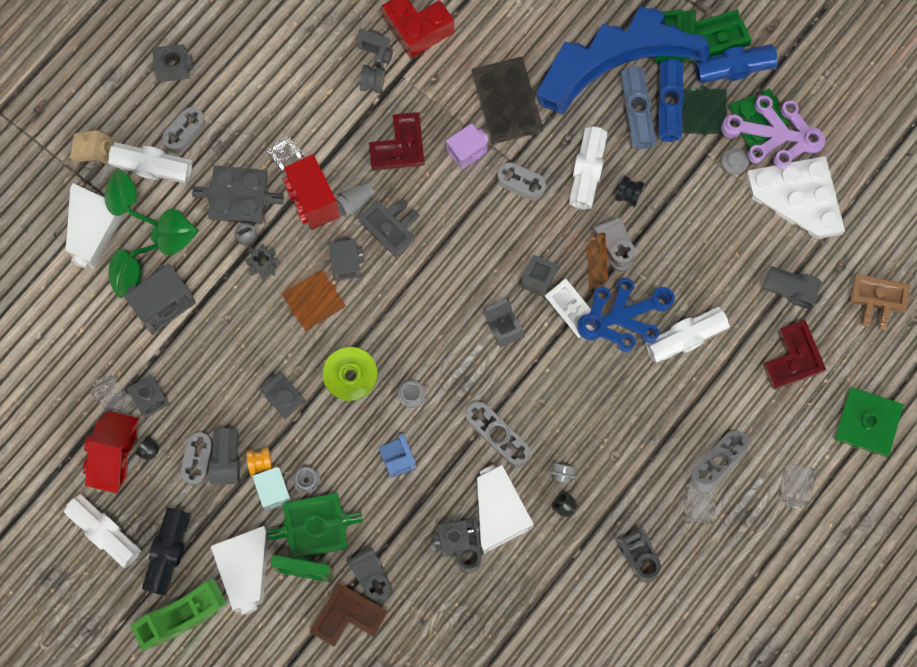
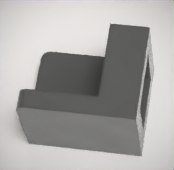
M533 255L522 278L521 288L545 297L549 292V287L558 269V265Z

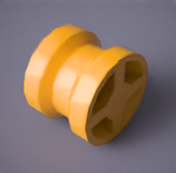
M264 447L258 452L253 450L246 451L251 478H253V475L273 469L269 447Z

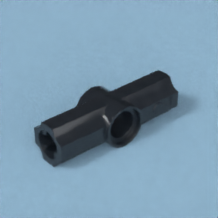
M167 507L159 535L154 538L150 548V564L142 586L143 590L163 596L167 595L174 569L180 564L183 555V540L190 522V513Z

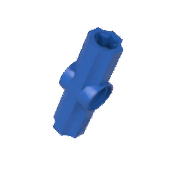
M772 44L750 49L733 47L725 50L721 55L708 57L706 62L695 60L694 64L697 80L701 84L728 78L730 81L741 80L748 77L751 73L777 68L778 62L776 49Z
M668 59L660 62L658 139L664 142H674L682 139L683 62L677 59ZM665 98H674L677 103L669 104L665 101Z

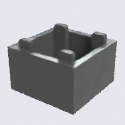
M170 264L165 267L163 265L157 267L154 270V275L137 287L132 285L127 289L128 293L124 295V298L152 335L196 304L189 289Z

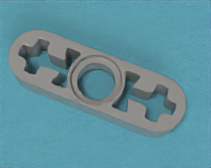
M474 402L467 408V423L503 459L513 467H522L528 463L530 459L529 446L495 412L482 402ZM473 410L477 412L483 410V417L488 423L491 418L495 420L488 425L485 432L482 430L485 424L480 419L472 420L474 417ZM500 427L505 430L506 437L503 441L495 442L491 439L490 432L493 428ZM511 437L515 440L511 442V445L516 450L524 449V459H512L513 452L508 446L505 451L501 449L508 444Z
M740 431L728 432L693 469L691 476L692 487L701 493H708L714 490L747 454L749 446L748 437ZM731 445H736V446L732 449V453H731V452H730V447H731ZM723 458L727 461V464L723 466L717 465L713 462V459ZM708 470L710 471L709 479H707V478H705L704 480L699 479V478H702V479H703V478L708 474Z

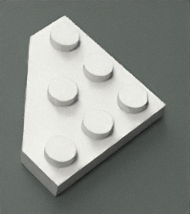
M826 156L791 162L786 168H779L775 165L747 171L746 176L752 199L759 204H765L776 211L775 214L793 225L797 224L808 231L809 235L816 239L844 234L845 229Z

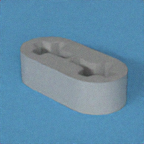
M195 107L186 108L165 130L162 140L169 152L180 153L184 151L204 129L205 118L200 109ZM197 116L198 123L196 125L194 123L189 125L187 119L189 117L194 119ZM172 136L175 138L179 136L181 142L179 144L176 142L172 143L170 138Z
M511 162L505 163L499 168L497 175L498 183L504 189L529 200H538L544 195L546 183L539 174ZM510 171H513L516 179L511 178L509 181H506L503 173L508 174ZM537 182L540 190L535 189L533 192H530L529 185Z
M202 432L194 433L189 437L181 467L182 478L191 486H199L206 481L213 453L212 440L207 434ZM200 439H203L207 448H202L200 456L196 457L197 449L193 445L194 443H199ZM196 461L198 462L197 469L201 472V475H196L195 479L191 480V476L187 472L194 469Z

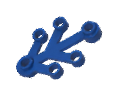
M622 278L616 286L617 296L611 313L600 317L603 306L610 299L611 293L606 287H598L592 296L594 303L589 314L580 317L577 322V331L586 340L592 341L601 337L614 342L622 352H630L636 343L634 336L629 333L621 334L607 327L614 324L640 334L644 342L653 343L659 336V329L655 325H646L631 318L654 309L658 311L668 310L674 303V293L667 287H659L654 291L650 299L624 308L628 296L634 289V283L629 278ZM621 285H627L629 290H624ZM598 293L604 294L606 298H600ZM657 299H662L665 304L660 303ZM586 325L592 326L594 331L589 330ZM646 331H651L654 337L648 336ZM622 340L629 341L630 346H626Z

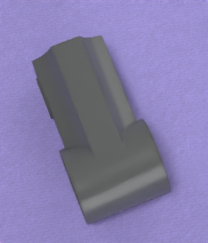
M771 266L763 289L789 298L793 304L799 307L812 309L814 308L822 281L809 274L796 275Z
M219 428L213 430V459H210L209 464L210 484H239L240 482L237 429Z

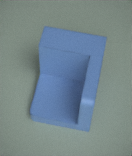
M404 434L398 435V440L379 447L390 478L416 469V463Z

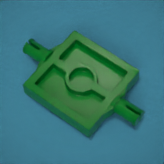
M338 493L282 503L285 515L284 527L267 529L269 541L286 538L290 544L293 559H296V556L310 557L348 549L346 539L347 525L363 523L362 512L345 514L340 506Z

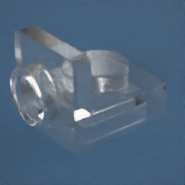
M112 375L98 379L93 384V389L89 392L106 412L108 410L125 414L136 405Z

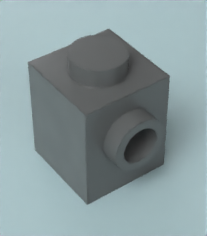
M340 237L335 239L334 242L328 243L334 280L341 281L360 278V263H365L363 249L362 247H357L356 240H350L349 237Z

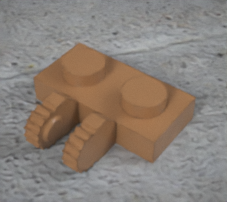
M856 274L853 280L850 303L865 305L862 326L869 327L872 321L873 307L882 309L878 322L879 329L886 330L890 311L900 313L906 311L910 284Z

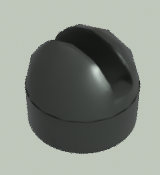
M147 436L135 454L142 459L152 460L158 454L159 446L154 439Z
M563 492L553 502L552 509L559 515L568 517L574 514L572 509H577V503L568 492Z

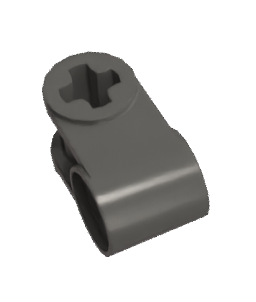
M473 517L471 521H465L470 549L455 552L458 568L466 574L475 573L482 564L481 540L477 517ZM465 553H473L477 557V561L472 565H466L461 561V558Z
M637 527L636 532L624 538L617 537V545L623 557L628 561L635 577L642 583L653 582L660 573L661 563L643 527ZM643 562L651 563L655 568V572L651 575L642 573L640 564Z
M372 547L347 560L356 579L361 583L372 601L384 603L391 598L393 593L392 585ZM376 583L384 586L382 588L383 594L379 595L377 592H374V585Z

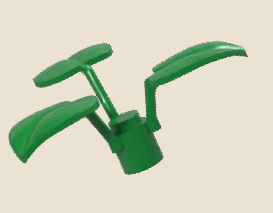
M116 169L111 175L105 190L104 198L108 211L115 216H121L126 211L127 214L155 226L150 234L151 240L155 243L154 245L133 250L130 254L126 249H119L111 258L109 264L110 284L115 294L119 298H123L128 293L127 289L132 285L137 287L141 278V266L135 258L136 255L155 249L160 250L165 255H174L182 250L199 230L177 209L171 208L166 210L161 215L159 221L133 211L130 206L137 199L135 184L125 171Z

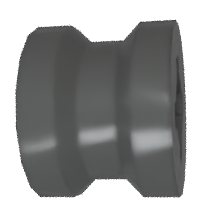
M363 65L360 91L371 89L375 93L381 94L385 80V68L372 69L370 65Z

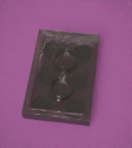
M522 56L471 69L492 145L543 132V125Z

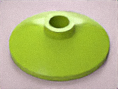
M344 347L333 352L327 358L322 373L327 390L336 398L344 401H355L367 396L373 390L378 377L374 359L365 350L357 347ZM354 372L356 377L353 380H347L346 374Z

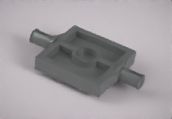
M214 166L209 188L193 186L192 197L208 198V219L215 221L263 224V215L267 203L284 204V193L268 192V171L260 169Z

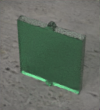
M703 86L702 89L683 88V134H702L703 136H707V134H723L721 125L727 117L726 89H707L706 86Z

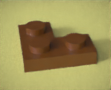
M339 583L311 628L310 633L333 647L336 646L349 623L374 637L388 611Z

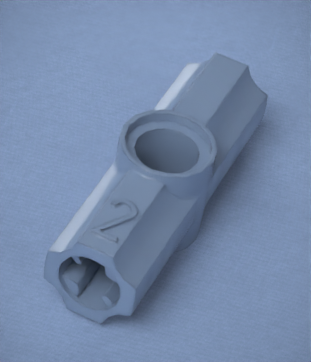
M638 66L628 67L621 71V79L626 104L625 115L629 123L632 147L639 150L648 149L656 144L650 109L651 100L648 96L644 68ZM638 104L641 105L644 108V110L636 111L632 108V106Z

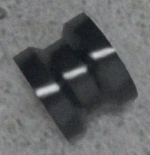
M624 175L615 200L619 202L624 200L635 208L645 183L631 181L630 177Z

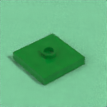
M850 387L834 440L889 457L904 404Z
M277 555L272 556L271 566L277 573L332 582L333 570L329 565L315 563L313 559L296 556V559Z

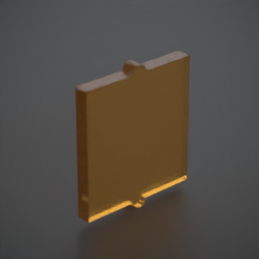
M600 233L593 237V240L587 245L589 291H595L608 280L606 233Z
M322 269L282 293V296L291 308V315L296 316L305 332L346 307L336 292V285L331 284Z

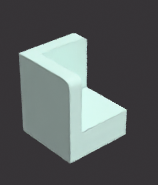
M278 467L252 476L265 511L283 506L282 503L292 502Z

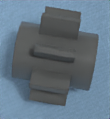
M261 244L260 249L257 250L251 248V258L245 259L246 265L253 266L249 270L250 275L253 276L258 273L262 280L268 274L275 276L274 266L280 265L279 259L273 258L276 255L275 249L273 248L268 251L265 249L264 244ZM266 258L267 261H264V266H259L258 263H261L262 259Z

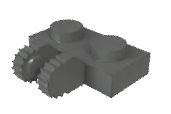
M401 199L391 209L387 210L377 200L358 218V221L396 258L415 241V237L407 228L417 220L420 214L413 210L399 222L395 217L405 210L408 202Z

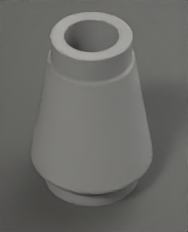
M368 182L338 193L336 201L341 215L344 217L354 216L375 195L373 187Z

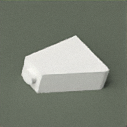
M74 183L70 187L66 251L72 258V263L82 268H86L88 265L95 269L121 223L125 212L121 216L111 214L105 205L104 197Z
M491 465L480 471L481 476L477 478L480 540L483 554L533 529L534 526L502 465L497 468L495 465Z
M265 526L211 546L232 609L236 613L241 611L242 615L256 611L258 609L257 605L263 603L269 541Z

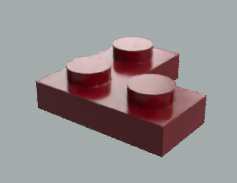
M419 112L393 115L395 140L369 142L372 171L425 166Z
M806 320L779 329L778 332L788 355L765 362L763 365L773 390L826 371Z

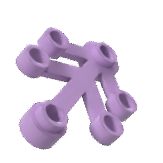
M766 95L760 96L757 99L755 109L758 113L763 114L771 126L745 122L740 116L734 114L727 116L721 125L722 133L728 138H736L741 133L771 138L762 145H754L749 150L748 158L753 163H760L765 155L786 141L797 144L788 151L781 150L776 154L774 163L779 168H786L794 158L803 152L817 153L825 145L823 132L818 128L808 127L798 114V104L792 100L786 101L783 104L781 114L783 117L790 119L797 131L789 130L772 109L773 102L771 98ZM759 102L767 103L768 107H761ZM789 106L793 108L794 112H787L786 107ZM730 121L736 122L738 127H732ZM813 136L816 142H811L808 137ZM753 151L760 152L761 157H755ZM779 156H785L787 162H781Z

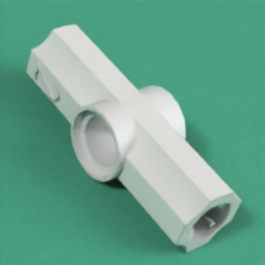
M585 127L580 154H577L573 173L574 183L569 199V205L577 209H592L596 185L600 180L607 132L599 127Z
M114 142V145L110 148L108 164L112 167L133 171L146 179L158 180V178L187 184L191 177L193 162L189 159L168 155L164 151L152 146L138 148Z
M717 307L694 319L690 317L678 322L670 328L671 330L659 335L655 342L645 343L651 359L657 364L680 352L687 353L696 349L705 340L728 330L730 326L724 311Z
M81 494L67 504L63 512L85 531L84 535L101 550L104 549L123 568H127L138 558L141 553L139 547L120 531L121 528L105 513H100Z

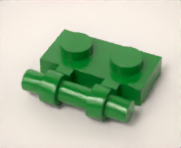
M771 89L762 91V96L766 95L771 98L773 102L772 109L789 129V120L781 114L779 108L781 103L778 97H774ZM754 95L729 105L731 115H738L745 122L771 126L770 124L768 125L763 114L756 111L755 102L757 100ZM765 102L760 103V106H761V107H763V108H767V107H768L767 103H765ZM741 133L748 151L754 145H762L771 139Z

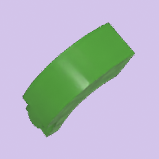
M215 579L208 580L178 601L146 614L133 623L131 628L142 651L165 643L216 615L215 612L224 607L226 602Z

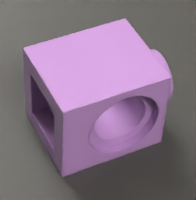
M471 123L446 140V150L460 169L463 170L487 153V142L489 140L481 128L477 130Z

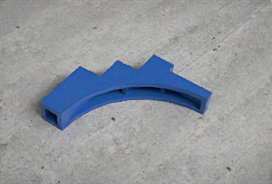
M640 6L627 32L616 25L608 26L602 24L589 50L580 43L572 44L565 41L536 95L540 106L564 115L573 100L589 83L617 66L641 58L657 56L687 57L706 62L710 55L709 44L699 34L691 35L682 32L676 26H666L665 16L659 10Z

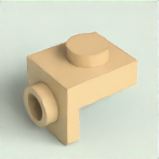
M98 130L74 133L70 159L76 162L98 160L108 164L110 148L114 145L115 139Z

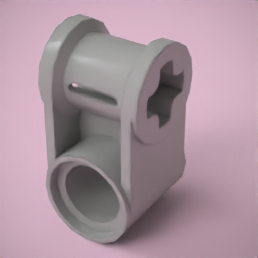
M615 217L593 227L594 237L606 255L611 267L620 272L630 269L633 265L635 248L627 235L621 219Z

